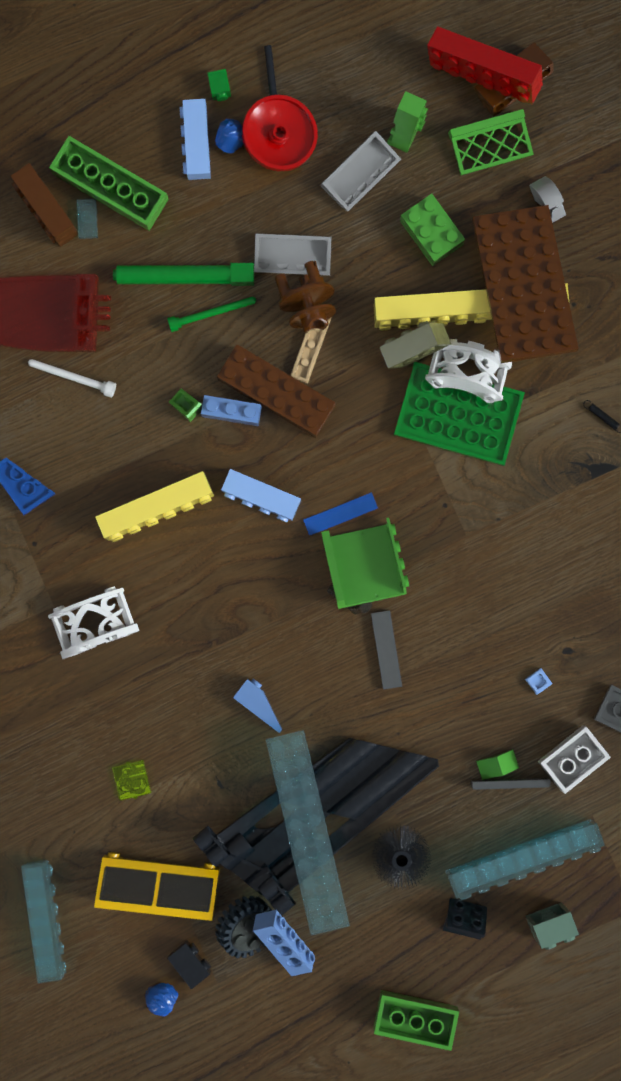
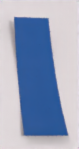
M371 492L306 518L304 523L309 535L373 511L378 506Z

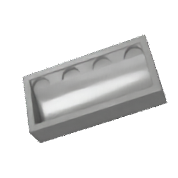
M375 131L320 186L348 212L401 158Z
M256 234L254 272L307 274L304 264L309 261H316L319 274L330 276L332 237Z

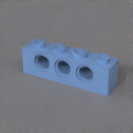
M277 910L256 914L253 932L291 976L312 972L315 956L305 945L304 941L295 933L294 929L286 922L285 918Z

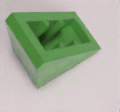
M182 388L169 401L190 422L202 410L201 403Z
M513 749L476 761L482 780L503 776L519 768Z

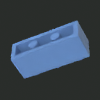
M204 395L201 415L204 418L259 426L262 407L261 404Z

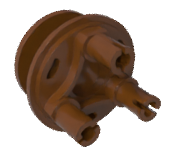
M309 261L304 264L307 274L303 275L304 278L302 276L299 277L301 286L295 289H290L286 274L283 273L275 276L281 299L279 302L280 310L285 312L300 311L290 318L289 323L292 328H303L305 333L315 328L324 330L329 325L328 319L336 313L335 306L331 304L319 305L334 294V288L332 285L325 283L323 277H320L316 261Z

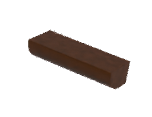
M535 42L516 55L542 65V81L553 73L552 60ZM478 84L475 86L478 98L493 117L517 100V98L512 96H504L499 91L488 90L483 85Z

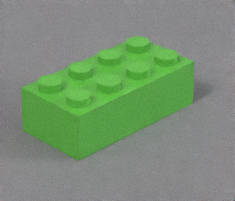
M381 990L373 1031L376 1035L451 1051L459 1009L454 1005Z

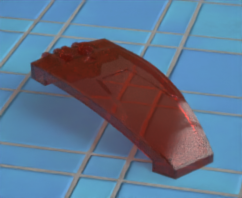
M96 274L0 278V346L43 352H96L97 331H110V326L97 325L98 320H110V315L98 313L111 312L110 307L98 306V301H111V296L98 295L99 277Z

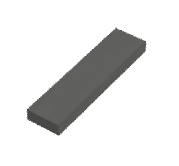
M390 610L371 613L383 690L402 687Z
M550 779L471 780V788L473 790L551 787Z

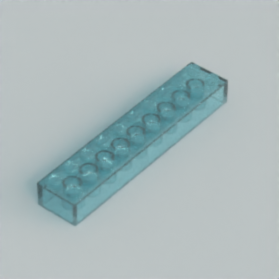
M304 730L266 739L311 936L349 927L350 924Z

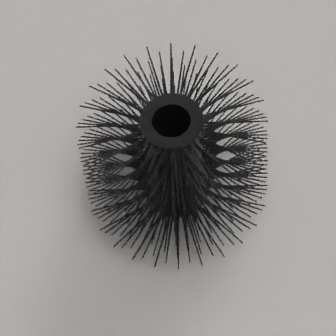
M401 824L399 844L395 830L394 838L390 829L387 839L386 834L382 835L380 833V836L386 842H380L378 838L380 845L374 843V845L376 844L380 849L376 853H372V855L378 854L374 856L377 860L372 859V861L379 864L377 866L384 873L382 879H390L387 881H393L395 886L397 882L398 888L400 873L402 887V871L403 875L405 871L409 885L408 877L411 883L412 879L414 881V877L417 879L419 876L422 879V873H424L428 864L423 865L428 861H432L425 860L431 857L424 855L431 854L426 853L423 850L425 847L418 843V839L421 836H415L416 834L413 833L416 832L411 831L412 829L409 832L408 826L405 833L404 826L402 837ZM399 855L405 856L403 859L397 858Z

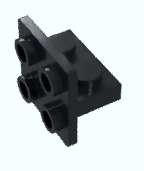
M450 898L443 931L481 940V937L484 938L486 933L487 907Z

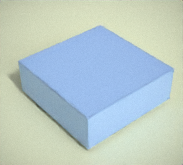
M541 668L525 679L536 695L552 685V682Z

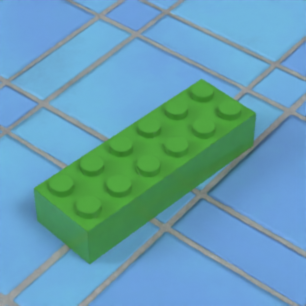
M68 136L49 167L52 174L148 231H150L169 200L166 192Z

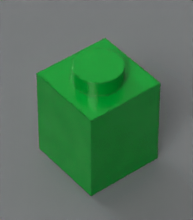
M226 69L207 72L213 101H225L228 97H231Z

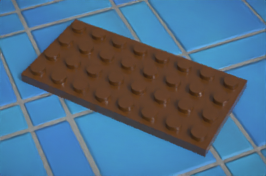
M549 205L474 216L472 221L500 363L577 352L579 348Z

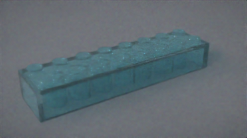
M588 819L445 870L456 899L464 900L471 897V893L477 891L484 893L490 890L489 887L496 884L498 887L506 885L510 879H523L527 877V873L533 871L534 873H540L546 870L545 867L549 865L556 867L564 863L563 860L569 858L576 860L581 858L583 853L590 852L591 854L601 850L600 847L605 846L597 823Z

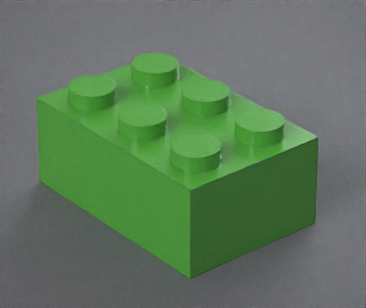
M433 194L427 196L400 217L401 224L432 266L460 248L465 242V238Z

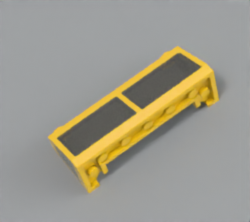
M108 852V855L102 857L94 908L213 920L220 868L215 867L212 863H204V866L194 867L123 859L119 857V853Z

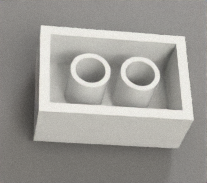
M582 725L538 760V763L560 791L566 794L611 757L590 730Z

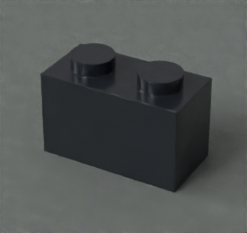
M187 940L170 953L167 959L190 989H193L210 975L211 965L205 958L202 959L198 955L199 950L193 942L190 944Z

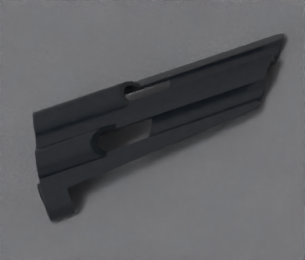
M348 738L218 834H215L207 825L192 839L215 867L221 864L232 871L251 888L263 895L272 907L283 916L296 905V902L289 894L291 890L439 767V762L435 758ZM281 802L301 806L276 827L259 829L254 826ZM330 814L350 818L326 839H315L309 834L314 827Z

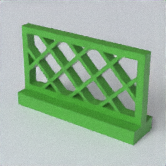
M523 109L450 129L448 134L453 145L460 175L534 155ZM521 123L522 133L518 137L511 133L510 130L513 125ZM500 129L506 133L501 142L492 137L495 130ZM482 134L488 138L483 147L474 142L477 135ZM508 135L517 139L513 149L503 144ZM463 139L470 144L466 151L463 152L458 149L456 141ZM489 140L499 144L495 154L485 149ZM519 141L527 146V153L520 154L515 151ZM471 145L481 149L477 159L467 154ZM501 146L511 151L506 159L497 156ZM483 151L493 156L488 164L479 161ZM465 156L474 161L472 168L464 170L462 165Z

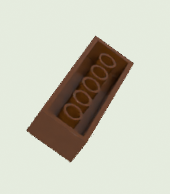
M239 345L235 346L217 376L218 381L255 403L261 404L262 407L314 438L318 436L336 404L334 401Z

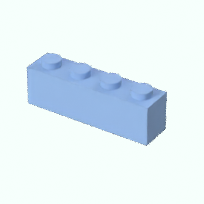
M183 100V107H180V118H184V125H181V137H185V144H182V155H186V162H183V173L187 174L188 180L211 179L206 100Z
M232 469L229 470L221 489L225 493V497L231 500H235L236 497L242 500L241 504L251 508L253 505L260 507V512L267 515L274 513L278 515L277 519L288 522V520L293 521L301 502V498Z

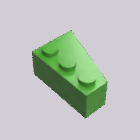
M405 91L393 123H395V127L391 129V135L387 142L388 145L408 153L417 131L421 132L425 124L428 111L426 100Z

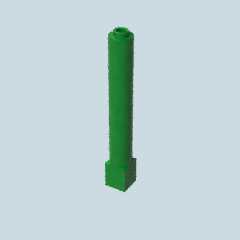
M231 263V265H117L116 269H113V280L117 281V284H231V286H254V263Z

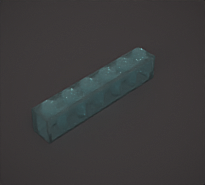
M48 860L25 863L21 868L38 983L58 981L66 974V964L62 962L61 957L64 949L63 943L59 942L58 936L61 934L60 923L56 922L58 907L57 903L53 901L55 886L51 884L50 876L53 874L51 864L48 865Z

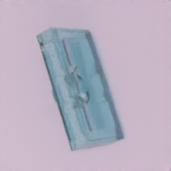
M96 199L77 200L78 238H98Z

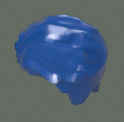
M225 119L219 125L215 142L216 146L223 152L234 153L244 144L242 125L237 120Z
M159 983L146 990L145 1002L151 1013L167 1016L173 1010L179 995L169 983Z

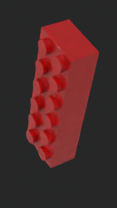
M437 26L427 44L430 65L434 69L444 70L454 77L465 78L470 83H478L488 90L499 91L504 96H512L522 103L533 104L543 86L542 65Z

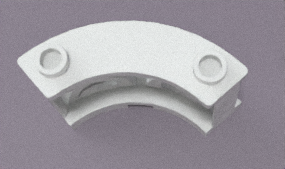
M450 339L451 345L433 354L430 369L425 379L434 388L464 390L480 397L486 403L503 400L504 382L507 370L511 369L512 362L500 363L498 351L494 350L491 352L484 349L483 344L468 341V344L458 343L457 339ZM472 359L475 360L476 366L482 373L466 376L457 365ZM441 367H444V368L441 370V372L438 373V369L441 368Z
M114 586L104 590V594L86 599L66 608L63 605L53 609L54 613L48 615V618L52 619L63 650L60 652L62 659L78 655L102 643H108L139 631L138 625L134 624L123 594V588L116 589ZM116 597L120 610L112 613L110 611L115 608V604L108 606L107 601ZM101 601V607L92 603ZM76 609H79V611L77 612L76 616H75L74 613L71 612V611H74V610H76ZM87 610L107 617L99 625L98 637H95L88 629L78 628ZM121 613L126 624V627L122 623V621L117 617ZM62 616H69V621L64 623L72 626L70 630L65 629ZM111 620L113 623H109L108 625H110L112 629L107 632L104 630V626L107 622ZM78 632H84V633H86V634H87L86 640L82 641V640H81V634H80V635H77V633H78Z

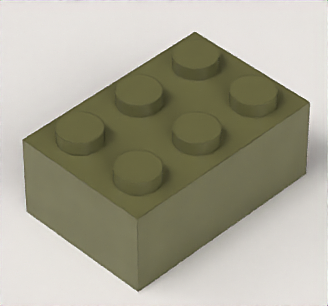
M425 321L417 325L418 329L413 331L412 329L406 330L401 333V337L397 339L393 337L386 340L385 345L381 346L380 350L387 367L403 368L451 345L444 324L436 323L435 321L430 323Z

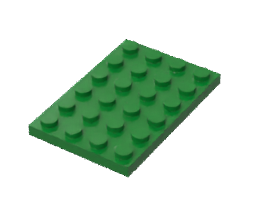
M414 362L394 436L505 466L525 392L503 387V400L486 403L480 397L464 390L434 388L425 379L430 366Z

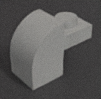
M544 176L529 185L534 200L541 206L549 205L552 223L566 216L562 204L564 200L552 180Z

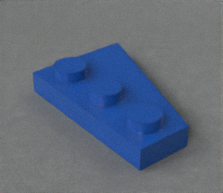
M8 458L0 461V483L23 516L55 495V492L27 474Z

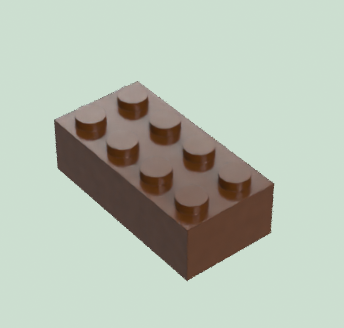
M30 163L11 175L14 181L11 183L53 244L57 242L61 247L79 234Z

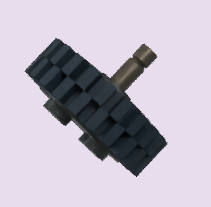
M245 896L242 897V902L237 899L235 900L236 905H228V911L224 909L222 912L224 917L219 916L218 918L220 924H216L215 927L218 930L215 931L216 939L232 957L239 958L241 956L246 958L247 953L249 956H253V950H256L258 953L261 951V945L266 947L253 932L256 914L272 911L268 904L260 897L250 896L248 899Z

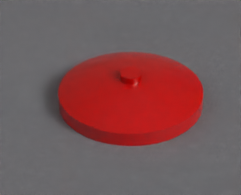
M270 95L258 100L247 112L242 126V139L247 152L259 165L273 171H290L300 167L309 159L317 144L318 131L312 113L303 103L286 95Z

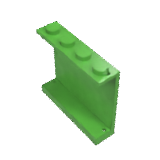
M386 518V525L330 537L329 531L321 532L338 609L407 594L406 587L409 586L407 575L403 576L402 570L405 569L403 558L398 556V552H401L399 541L394 540L396 529L395 525L390 523L389 518Z

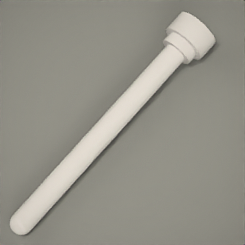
M33 359L28 361L30 367L99 389L105 396L112 398L115 393L116 383L104 381L102 383Z

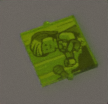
M144 760L133 763L126 762L125 765L112 768L120 801L129 798L137 799L138 796L151 793Z

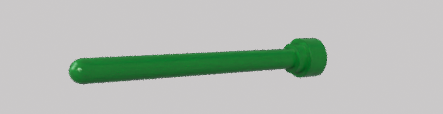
M249 297L182 318L168 317L167 320L171 333L178 331V328H182V325L255 304L256 298Z

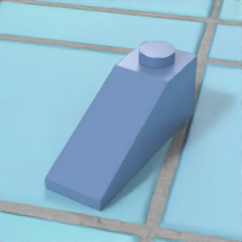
M254 678L251 681L247 679L233 698L280 733L282 728L264 691L261 689L262 685Z

